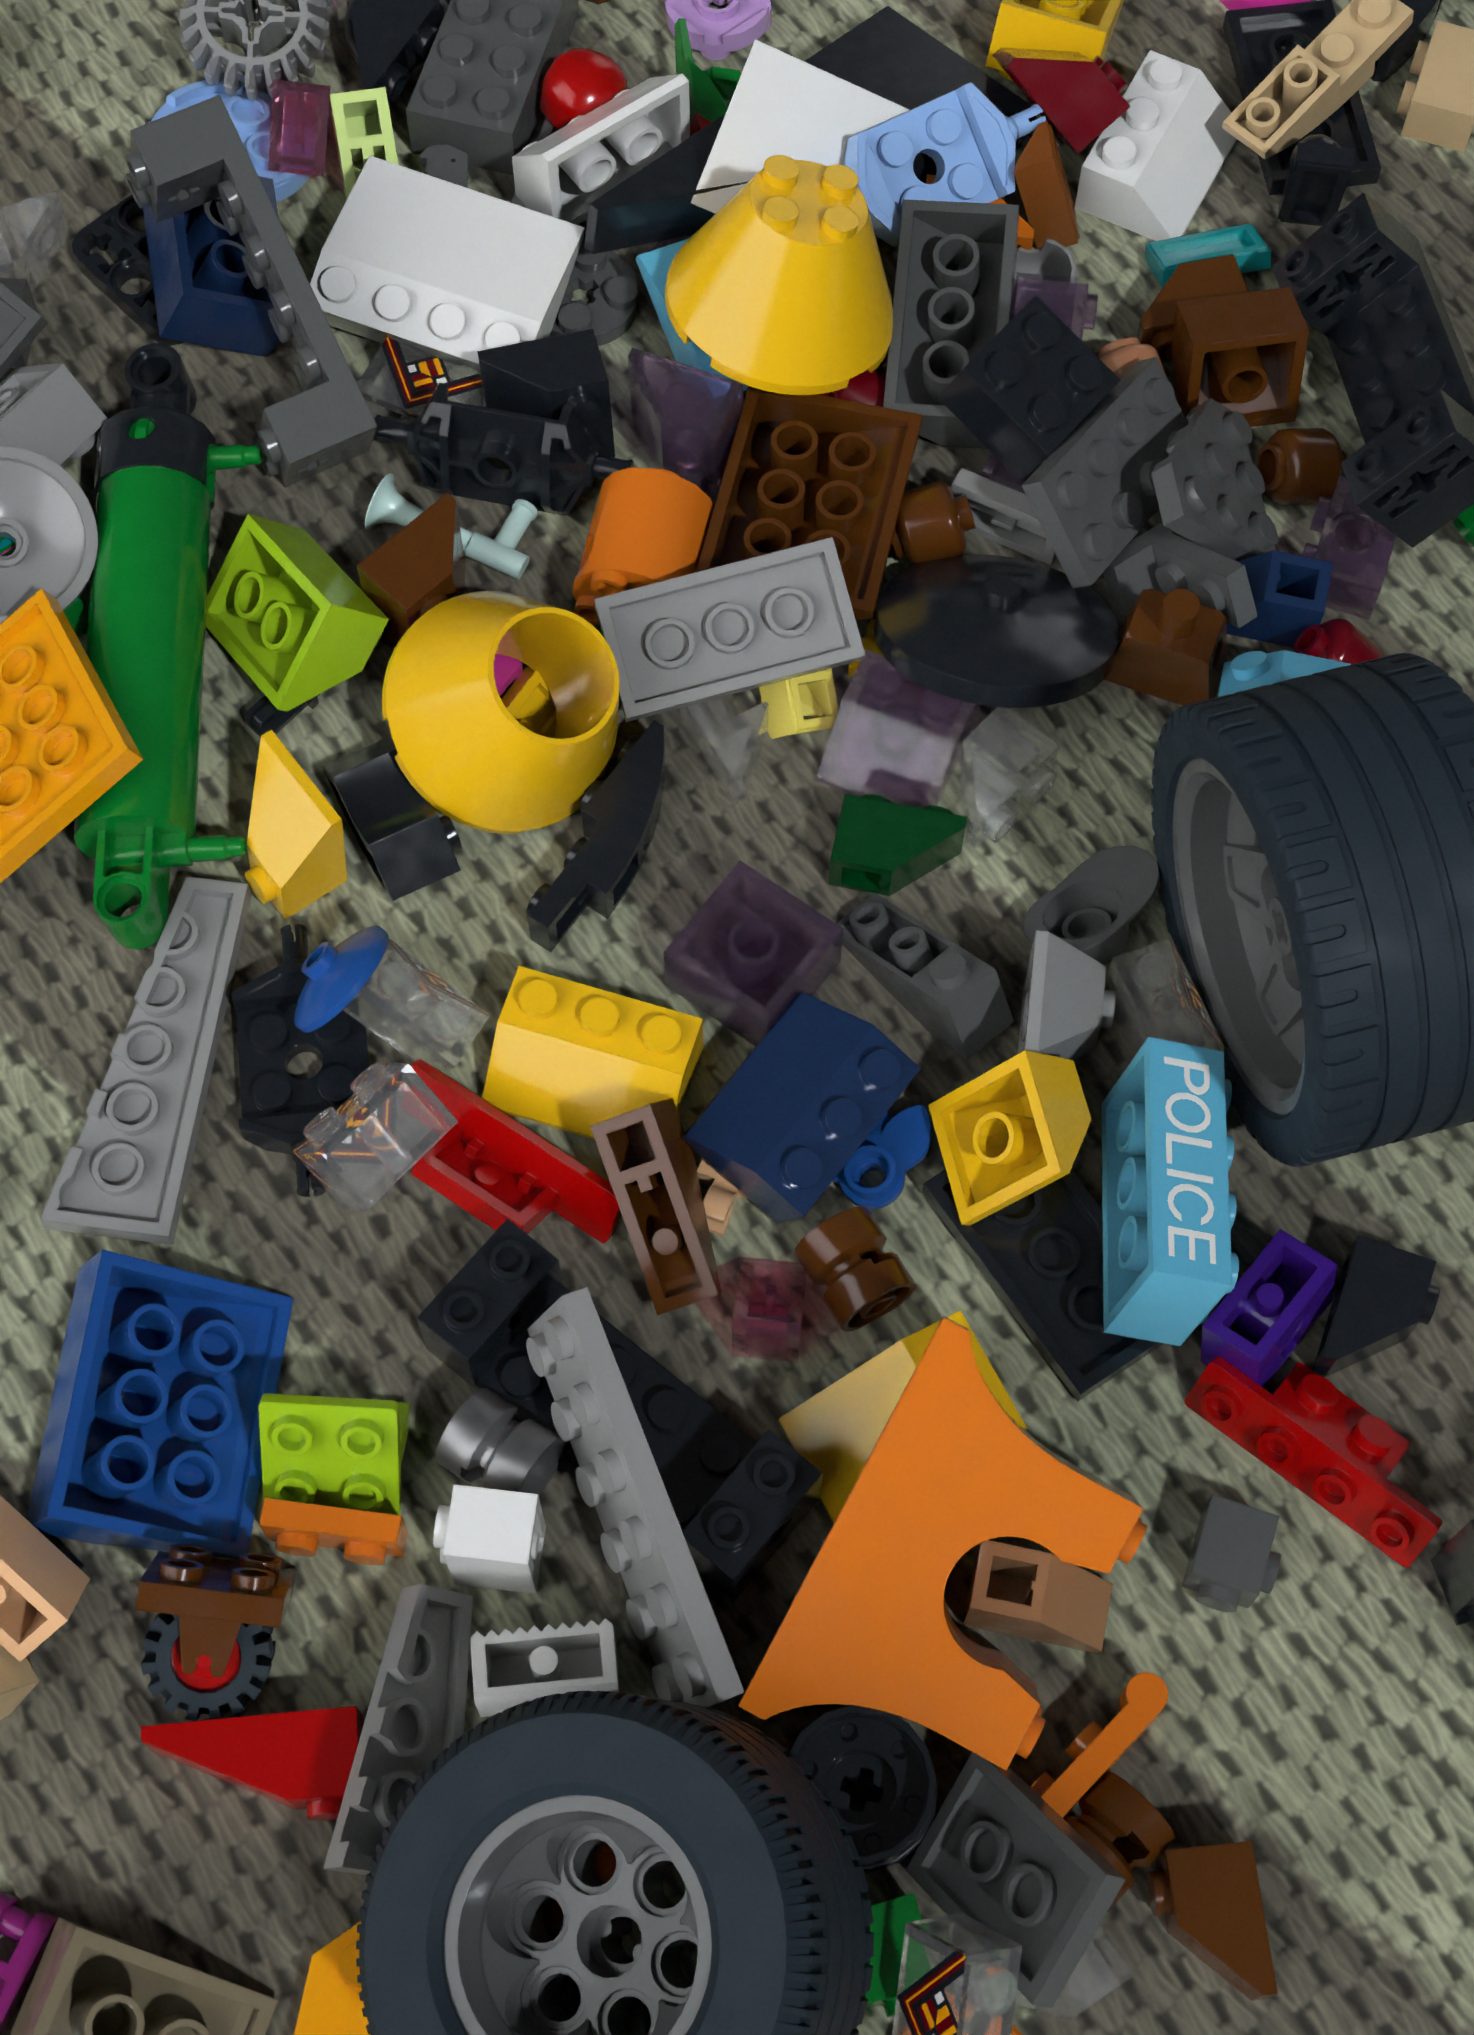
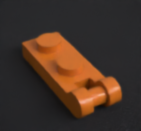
M1149 1672L1138 1673L1133 1676L1119 1696V1713L1104 1729L1093 1720L1065 1750L1074 1761L1055 1781L1045 1771L1030 1786L1062 1818L1077 1805L1079 1800L1115 1764L1163 1710L1168 1701V1690L1162 1678Z

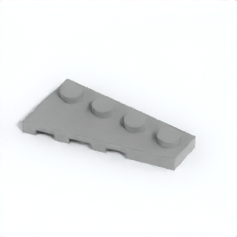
M425 1584L402 1587L323 1869L361 1875L370 1873L372 1869L370 1863L372 1858L377 1855L375 1849L378 1842L383 1839V1830L385 1827L390 1826L389 1818L393 1812L397 1811V1805L400 1800L407 1797L406 1791L416 1782V1778L420 1773L427 1771V1765L431 1761L436 1759L444 1749L450 1748V1744L464 1734L473 1596Z

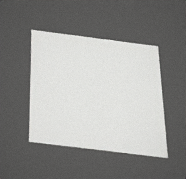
M755 39L696 190L748 182L763 169L765 160L774 155H785L793 160L811 161L825 166L835 164L845 166L848 138L910 110ZM746 184L696 194L693 196L691 204L716 214Z

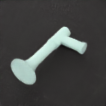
M388 473L379 483L372 496L365 517V529L371 530L376 524L385 522L406 526L425 510L407 501L397 491L394 485V475ZM523 499L515 500L511 513L494 540L478 532L473 533L460 527L465 556L520 580L529 564L530 556L515 550L530 522L534 521L538 514L535 506Z

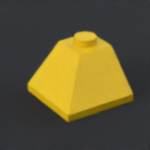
M270 730L261 735L246 842L250 870L245 872V877L257 899L264 905L271 901L283 918L287 919L347 881L348 878L341 817L273 730Z
M1024 1050L928 1105L961 1225L970 1226L1070 1173L1092 1120L1074 1060Z

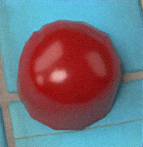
M572 48L558 55L545 74L539 91L540 110L554 127L561 129L564 124L569 123L578 116L586 115L612 100L619 92L626 90L627 79L618 63L609 56L591 49Z

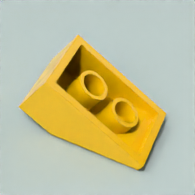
M1002 0L985 66L998 70L997 72L1001 77L1013 81L992 56L999 48L1079 52L1091 60L1097 55L1104 60L1124 0Z
M961 1310L948 1316L949 1319L969 1329L973 1354L984 1381L1004 1410L1026 1431L1027 1426ZM941 1320L896 1342L779 1418V1422L793 1449L823 1472L820 1500L833 1523Z

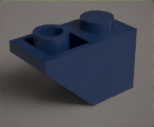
M1275 550L1237 561L1245 565L1258 616L1240 628L1227 623V634L1294 648L1297 638L1305 629L1315 624L1320 626L1325 611L1333 562Z

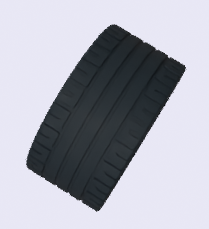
M1397 653L1179 707L1166 720L1161 729V734L1156 744L1157 750L1154 754V768L1152 769L1151 782L1153 789L1151 790V804L1154 811L1151 812L1152 828L1155 833L1153 836L1154 852L1157 856L1160 872V895L1166 912L1167 930L1177 948L1182 976L1196 987L1201 999L1205 1023L1219 1035L1225 1047L1223 1051L1225 1079H1229L1232 1084L1230 1104L1235 1107V1113L1240 1121L1246 1125V1130L1252 1138L1257 1140V1144L1274 1159L1289 1166L1304 1167L1351 1153H1358L1389 1143H1396L1427 1133L1474 1122V702L1468 694L1463 693L1462 687L1435 663L1415 654ZM1200 1035L1204 1041L1205 1048L1220 1051Z

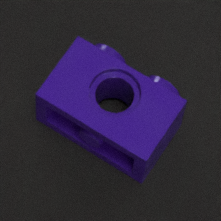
M1280 1229L1235 1284L1232 1292L1227 1294L1203 1324L1200 1362L1208 1366L1214 1357L1220 1356L1261 1387L1265 1388L1332 1302L1337 1264Z

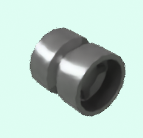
M480 1388L470 1395L459 1407L448 1423L436 1450V1460L440 1465L467 1483L483 1479L482 1488L533 1493L540 1496L561 1462L566 1442L561 1439L559 1434L534 1418L526 1419L522 1422L517 1421L516 1406L488 1388Z

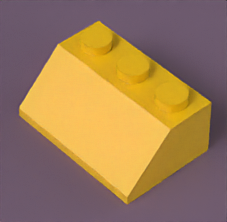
M518 966L497 1021L482 1099L503 1113L594 1139L591 1125L669 1098H673L680 1116L703 1050V1018Z

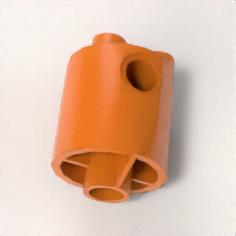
M630 467L611 473L603 480L588 531L580 569L574 579L572 594L576 599L574 613L591 624L599 625L594 607L595 598L695 573L714 510L711 498L697 485L669 470Z

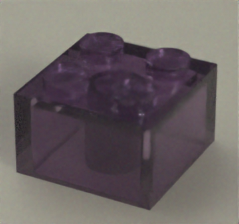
M740 860L663 952L665 985L756 1046L799 993L804 992L813 996L841 962L843 928Z

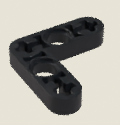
M131 194L75 235L72 242L73 254L80 271L146 334L158 343L169 346L179 345L184 342L160 338L150 260L144 256L149 252L146 230H136L129 226L136 217L144 215L143 208L138 206ZM95 247L102 251L109 249L114 265L110 268L108 261L97 252L90 254V250ZM134 278H142L150 282L149 286L138 294H127L121 291L123 284Z

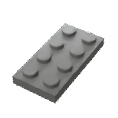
M833 537L594 599V607L602 636L609 644L617 662L620 679L619 698L626 722L861 661L866 656Z

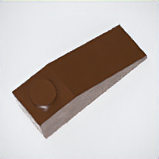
M673 1098L655 1102L591 1125L594 1139L657 1315L722 1293L695 1159L690 1145L681 1138L685 1131Z

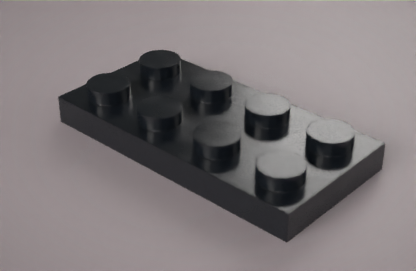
M1332 0L1226 11L1223 29L1243 100L1297 45L1305 49L1333 21L1336 13ZM1359 91L1320 125L1291 146L1267 159L1258 155L1269 195L1282 194L1290 169L1289 159L1297 143L1309 135L1317 134L1334 138L1343 148L1355 149L1354 165L1346 187L1377 183L1381 172V165Z
M946 1169L923 1184L922 1193L1077 1402L1164 1344L1104 1333L1103 1210L1072 1170L1064 1177L970 1226L961 1225Z

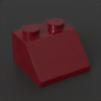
M999 48L992 55L1032 105L1038 104L1042 108L1043 112L1040 115L1042 117L1045 116L1048 125H1052L1053 131L1061 141L1077 154L1130 108V105L1121 95L1128 87L1112 65L1107 60L1104 62L1098 55L1091 60L1079 52Z

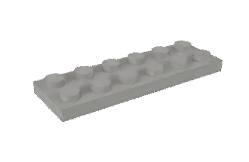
M588 1287L562 1295L527 1329L530 1337L526 1341V1347L530 1363L539 1377L545 1376L555 1402L551 1404L554 1426L563 1441H570L580 1466L576 1468L578 1489L585 1503L589 1507L595 1506L604 1529V1533L601 1534V1547L604 1557L613 1572H620L630 1597L626 1601L628 1620L636 1636L641 1640L646 1639L656 1665L652 1667L651 1676L659 1699L710 1707L744 1693L743 1686Z

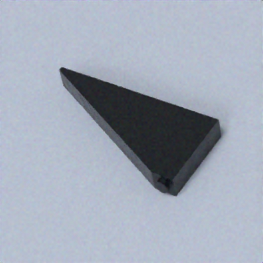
M886 6L804 61L909 110L950 93L970 82L1007 117L1032 106L889 6ZM725 114L591 202L588 211L585 249L592 254L690 236L694 235L709 221L715 213L691 204L694 195L748 183L742 182L696 190ZM1036 116L1029 118V122L1034 121ZM1031 133L1017 139L1015 164L1032 137ZM918 153L913 162L914 173L921 182L926 184L927 174L936 175V164L927 154Z

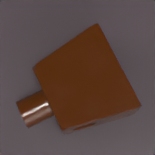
M1143 589L1119 627V640L1114 665L1105 680L1182 706L1215 698L1221 681L1224 662H1227V617L1219 610L1200 605L1199 598L1190 590L1175 589L1166 594L1154 589Z

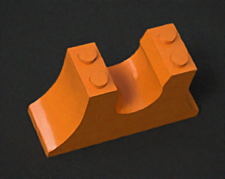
M943 1316L753 1674L738 1706L762 1720L790 1709L810 1705L842 1704L877 1709L919 1723L998 1767L1007 1770L1015 1754L1025 1759L1029 1756L1042 1732L1046 1719L1041 1717L1043 1708L1040 1707L1036 1684L1001 1651L986 1648L972 1641L952 1620L945 1603L944 1591L953 1567L968 1550L981 1542L998 1537H1019L1042 1545L1051 1551L1061 1562L1110 1574L1117 1559L1128 1564L1136 1553L1147 1530V1525L1142 1523V1519L1139 1518L1144 1508L1133 1496L1053 1453L1020 1427L1004 1410L984 1381L973 1354L969 1329Z

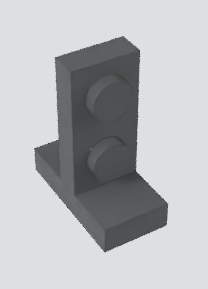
M1163 522L1129 542L1103 572L1112 605L1124 616H1127L1143 589H1154L1166 594L1175 589L1190 590L1199 598L1200 605L1221 611L1227 617V623L1237 628L1244 626L1258 616L1244 564L1196 544L1166 528Z

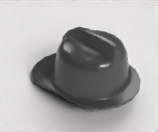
M1115 846L1096 853L1080 864L1053 890L1042 896L1029 908L1023 920L1025 937L1033 945L1036 930L1048 931L1103 965L1114 961L1124 952L1129 941L1130 920L1155 895L1160 881L1158 862L1149 851L1136 846Z

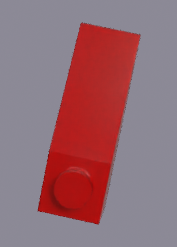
M357 1706L141 1726V1742L157 1754L295 1810L307 1809L308 1820H336L363 1729L364 1716Z

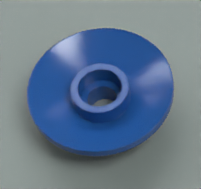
M378 925L370 926L354 933L335 947L325 941L311 952L301 969L309 978L300 994L294 1015V1024L304 1033L319 1029L338 1015L360 992L376 970L386 951L389 937L383 928Z

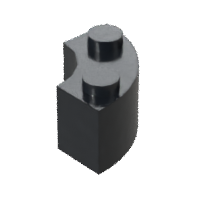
M388 737L322 766L375 876L390 899L394 901L461 871L454 852L462 849V844L451 819L446 815L439 817L430 803L416 791L403 774L394 757L398 754L394 742Z

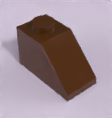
M1252 1841L1165 1850L1156 1859L1158 1870L1148 1871L1147 1886L1153 1915H1165L1168 1934L1251 2001L1268 1999L1278 1994Z

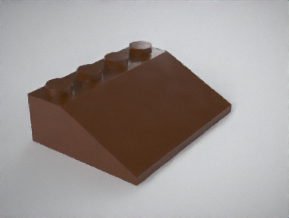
M749 386L696 572L833 537L855 619H872L923 415L818 394H778Z

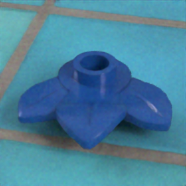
M921 1104L907 1108L892 1119L890 1114L886 1112L832 1182L841 1184L845 1196L854 1205L865 1206L868 1209H880L890 1205L899 1197L905 1185V1172L921 1162L926 1157L930 1147L932 1129L930 1117L925 1106ZM869 1171H879L885 1175L883 1182L873 1188L864 1186L861 1183L862 1177Z

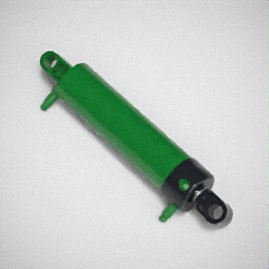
M161 343L144 345L134 351L127 359L124 372L131 389L130 409L121 411L107 419L98 433L94 482L98 549L95 566L91 575L86 654L143 760L75 819L74 823L76 847L87 857L96 860L93 893L94 908L118 943L128 949L136 950L150 947L159 941L168 920L170 867L192 866L193 862L228 860L230 857L244 856L247 853L246 839L242 836L214 835L195 837L210 524L211 511L215 503L216 470L246 468L248 465L260 464L263 461V453L258 445L245 446L243 444L216 446L215 437L205 424L190 416L196 407L197 394L180 355L173 347ZM140 904L139 908L134 913H132L129 916L121 917L125 910H127L131 906Z

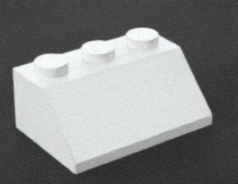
M1150 50L1123 95L1130 108L1100 134L1081 167L1075 208L1158 241L1184 235L1237 139L1222 128L1223 121L1231 112L1203 72L1198 68Z
M683 74L649 78L631 89L619 92L612 100L586 115L574 118L567 126L539 142L536 141L528 144L521 152L512 156L516 196L528 209L576 225L588 219L589 204L690 137L689 80Z

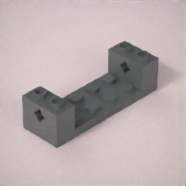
M217 95L130 130L131 153L125 155L130 173L126 174V179L138 206L143 208L149 205L158 223L221 197L222 200L216 202L222 222L231 236L239 233L248 254L243 255L242 260L247 274L256 289L265 287L273 304V308L268 309V315L274 331L282 343L290 340L299 361L293 363V366L304 392L264 408L261 429L257 431L260 442L255 445L262 449L263 461L261 464L267 475L272 477L278 474L286 488L369 452L377 424L221 96Z

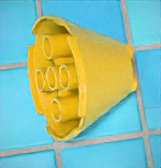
M785 155L770 156L765 160L763 169L679 249L670 264L666 278L664 293L667 314L672 326L685 344L689 343L691 339L701 350L712 357L710 367L737 382L760 390L788 395H816L847 388L851 378L866 370L872 373L880 365L889 350L892 339L893 302L868 206L862 192L857 187L859 182L857 174L844 165L825 166L811 161L793 160Z

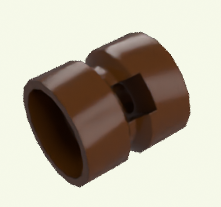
M865 1206L847 1209L825 1220L804 1236L795 1247V1254L812 1282L816 1285H826L828 1287L823 1300L840 1328L846 1332L858 1330L896 1309L910 1297L916 1288L914 1280L898 1255L893 1252L884 1253L883 1248L887 1238L869 1209Z
M1106 1771L1079 1800L1080 1817L1065 1815L1063 1819L1126 1878L1110 1906V1910L1134 1884L1131 1869L1134 1866L1147 1869L1176 1837L1165 1818L1138 1790L1115 1773Z

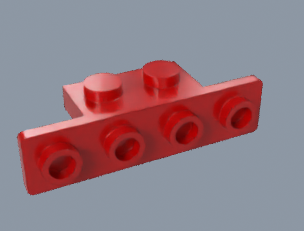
M417 1059L409 1065L398 1101V1108L439 1136L416 1156L411 1175L496 1231L509 1219L528 1234L551 1211H554L601 1243H606L614 1235L621 1212L608 1180L424 1060Z
M1216 1356L1208 1364L1185 1398V1404L1188 1408L1403 1567H1409L1442 1525L1440 1517L1387 1479L1411 1442L1394 1431L1383 1419L1372 1415L1339 1391L1328 1379L1317 1375L1300 1361L1272 1395L1225 1359Z

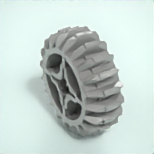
M183 0L186 8L180 9L178 13L180 27L184 29L180 37L183 48L191 52L189 54L191 65L196 71L205 69V79L211 87L224 80L225 93L230 97L240 87H245L247 98L254 102L258 96V89L267 88L270 97L276 101L279 96L278 85L285 83L288 88L296 92L299 87L297 73L313 78L316 70L312 59L324 60L326 47L322 40H326L330 36L329 22L324 19L328 14L325 0H283L295 12L286 11L285 6L272 4L268 0H234L228 2L229 0ZM258 8L260 26L254 27V39L251 41L249 23L255 21V10ZM213 37H223L224 43L240 46L244 50V56L226 50ZM284 46L280 50L267 55L271 49Z

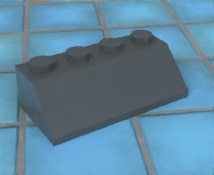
M903 199L893 300V330L888 351L883 407L922 414L923 419L919 435L941 446L988 449L937 397L1012 319L1018 249L1019 205Z

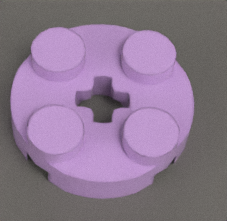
M771 0L665 1L667 26L672 35L675 37L674 25L678 18L686 19L691 48L700 50L701 55L710 60H722L731 51H737L751 45L772 24ZM713 2L721 6L728 3V6L721 9H713L709 7V4Z

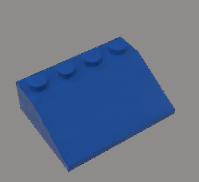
M103 1249L79 1268L26 1519L43 1534L86 1543L169 1552L171 1545L192 1544L211 1549L212 1557L240 1559L241 1554L248 1553L262 1477L258 1406L263 1394L277 1393L293 1297Z

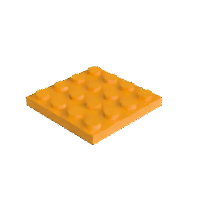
M42 588L0 624V884L143 760L58 600Z

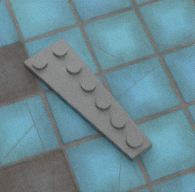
M186 876L154 950L152 965L145 971L134 997L136 1006L124 1034H118L110 1053L112 1062L100 1090H94L86 1109L88 1118L75 1147L70 1146L43 1209L41 1222L46 1229L167 1245L174 1244L252 896L248 884Z

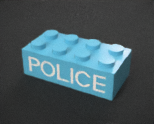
M1148 1037L1102 1102L1104 1333L1181 1346L1199 1324L1205 1323L1210 1311L1225 1294L1231 1293L1235 1287L1239 1272V1260L1237 1254L1231 1252L1230 1230L1235 1220L1237 1203L1235 1195L1229 1193L1228 1171L1234 1156V1140L1232 1136L1227 1135L1226 1113L1231 1102L1232 1084L1229 1079H1225L1223 1051Z

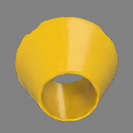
M500 591L466 593L443 601L428 610L409 627L399 640L390 657L384 676L382 689L383 720H388L391 737L398 752L394 757L401 771L416 791L434 808L447 817L477 830L498 834H519L522 831L553 825L567 818L580 808L581 801L589 787L599 779L603 781L611 764L616 744L620 689L619 671L614 654L605 638L591 623L579 615L513 593ZM495 654L515 658L533 670H537L551 693L556 709L554 738L532 732L520 724L507 710L499 696L495 683Z

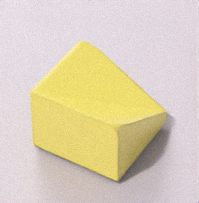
M832 668L759 687L766 728L772 739L842 726Z

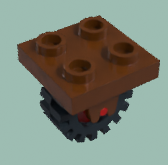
M192 1544L171 1545L169 1552L159 1551L139 1581L135 1610L159 1613L156 1615L144 1638L142 1650L145 1651V1657L141 1662L143 1675H150L151 1681L148 1689L153 1697L161 1693L166 1698L163 1705L165 1709L172 1714L177 1707L187 1711L185 1719L197 1721L200 1714H209V1720L223 1719L225 1712L232 1710L233 1714L236 1715L245 1709L247 1702L251 1698L255 1700L269 1675L275 1655L276 1640L272 1641L271 1634L274 1627H281L293 1596L297 1569L281 1567V1558L262 1553H244L240 1555L239 1561L211 1558V1549Z

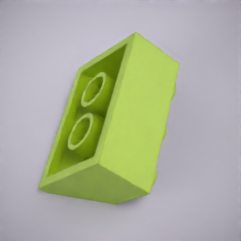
M247 514L207 595L206 627L276 709L286 712L362 672L389 621L387 616L306 530Z

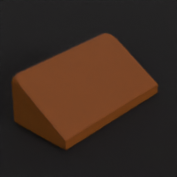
M1048 121L1042 122L1037 126L1019 157L1014 169V175L1029 224L1034 229L1036 247H1042L1047 238L1054 239L1067 247L1078 244V239H1080L1076 212L1052 125H1048Z

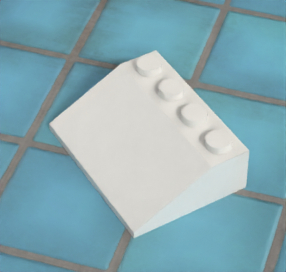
M369 155L321 250L310 285L330 326L383 343L388 337L398 341L401 350L425 358L435 356L443 359L445 365L472 374H480L477 351L550 337L586 230L585 227Z

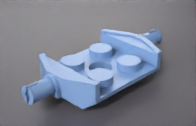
M970 82L950 93L848 138L845 166L852 169L858 176L859 182L857 187L866 200L875 235L892 247L899 245L903 199L990 203L1015 192L1016 141L1018 138L1035 131L1039 123L1046 122L1045 116L1029 122V118L1043 112L1042 108L1038 104H1034L1028 109L1007 117ZM918 153L927 154L936 164L937 173L932 184L921 182L914 173L913 162Z

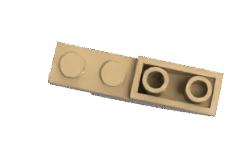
M1352 0L1305 49L1297 45L1223 121L1222 128L1264 159L1283 151L1331 116L1374 75L1375 62L1410 27L1413 22L1414 10L1399 0Z

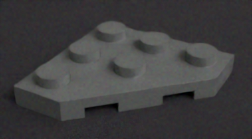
M1210 398L1190 410L1186 417L1189 424L1177 431L1166 449L1169 456L1157 463L1151 473L1163 525L1196 544L1235 561L1273 550L1276 551L1275 544L1278 543V533L1274 523L1266 514L1262 493L1265 492V482L1261 472L1253 462L1249 443L1253 439L1251 428L1240 412H1233Z

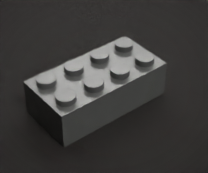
M451 0L406 108L412 153L420 155L430 146L448 144L468 154V166L514 176L512 156L521 152L531 140L541 114L539 91L543 78L554 59L565 51L579 14L578 0Z

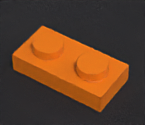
M264 1498L259 1523L268 1540L276 1541L275 1549L280 1552L295 1556L311 1557L316 1555L318 1546L343 1549L344 1559L364 1565H383L386 1555L403 1557L408 1533L401 1515Z

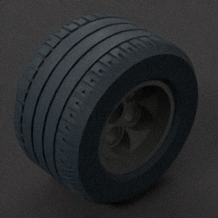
M610 1691L557 1693L520 1703L477 1724L475 1728L465 1732L450 1744V1748L444 1749L436 1759L431 1761L427 1765V1771L420 1773L416 1778V1782L406 1791L407 1797L402 1798L398 1803L397 1811L393 1812L389 1818L390 1826L385 1827L383 1830V1839L378 1842L375 1849L377 1855L372 1858L370 1863L371 1872L367 1874L365 1879L368 1885L367 1890L362 1892L361 1899L364 1900V1903L359 1909V1915L362 1918L361 1924H357V1933H360V1940L356 1941V1949L360 1950V1958L356 1959V1965L360 1967V1975H357V1980L362 1986L359 1996L360 2001H364L365 2006L362 2009L363 2017H367L369 2023L366 2025L367 2032L371 2035H635L630 2028L628 2014L631 2005L638 1998L648 2007L651 2015V2027L648 2035H858L857 2025L862 2024L868 1998L865 1995L866 1992L870 1991L873 1966L870 1965V1958L874 1957V1933L870 1932L873 1915L871 1900H867L866 1891H869L864 1869L859 1867L857 1862L860 1857L852 1836L846 1834L848 1828L838 1809L830 1805L832 1802L831 1798L818 1780H812V1773L796 1757H791L790 1752L773 1738L767 1737L764 1732L746 1722H741L736 1717L690 1703ZM604 1843H607L613 1849L616 1857L614 1874L607 1883H604L598 1877L595 1870V1857L597 1851ZM673 1864L686 1886L683 1898L676 1905L668 1901L663 1889L664 1875ZM552 1899L559 1903L564 1915L563 1927L556 1938L550 1936L544 1924V1911ZM631 1919L639 1926L642 1942L633 1948L634 1960L625 1953L622 1946V1936L632 1932ZM690 1941L698 1946L693 1983L684 1976L680 1965L681 1954L684 1947ZM568 1976L575 1980L580 1989L581 1996L579 2009L573 2017L565 2012L560 2000L561 1985Z

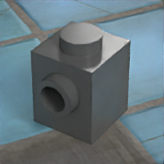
M1212 1494L1202 1509L1181 1587L1197 1591L1195 1598L1197 1602L1222 1612H1236L1238 1605L1249 1608L1259 1596L1260 1591L1270 1594L1281 1562V1554L1271 1551L1280 1516Z

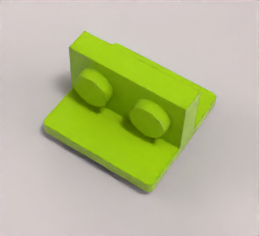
M270 1393L261 1396L258 1410L263 1500L264 1498L394 1515L400 1514L402 1504L401 1463L410 1426V1403L396 1402L394 1400Z

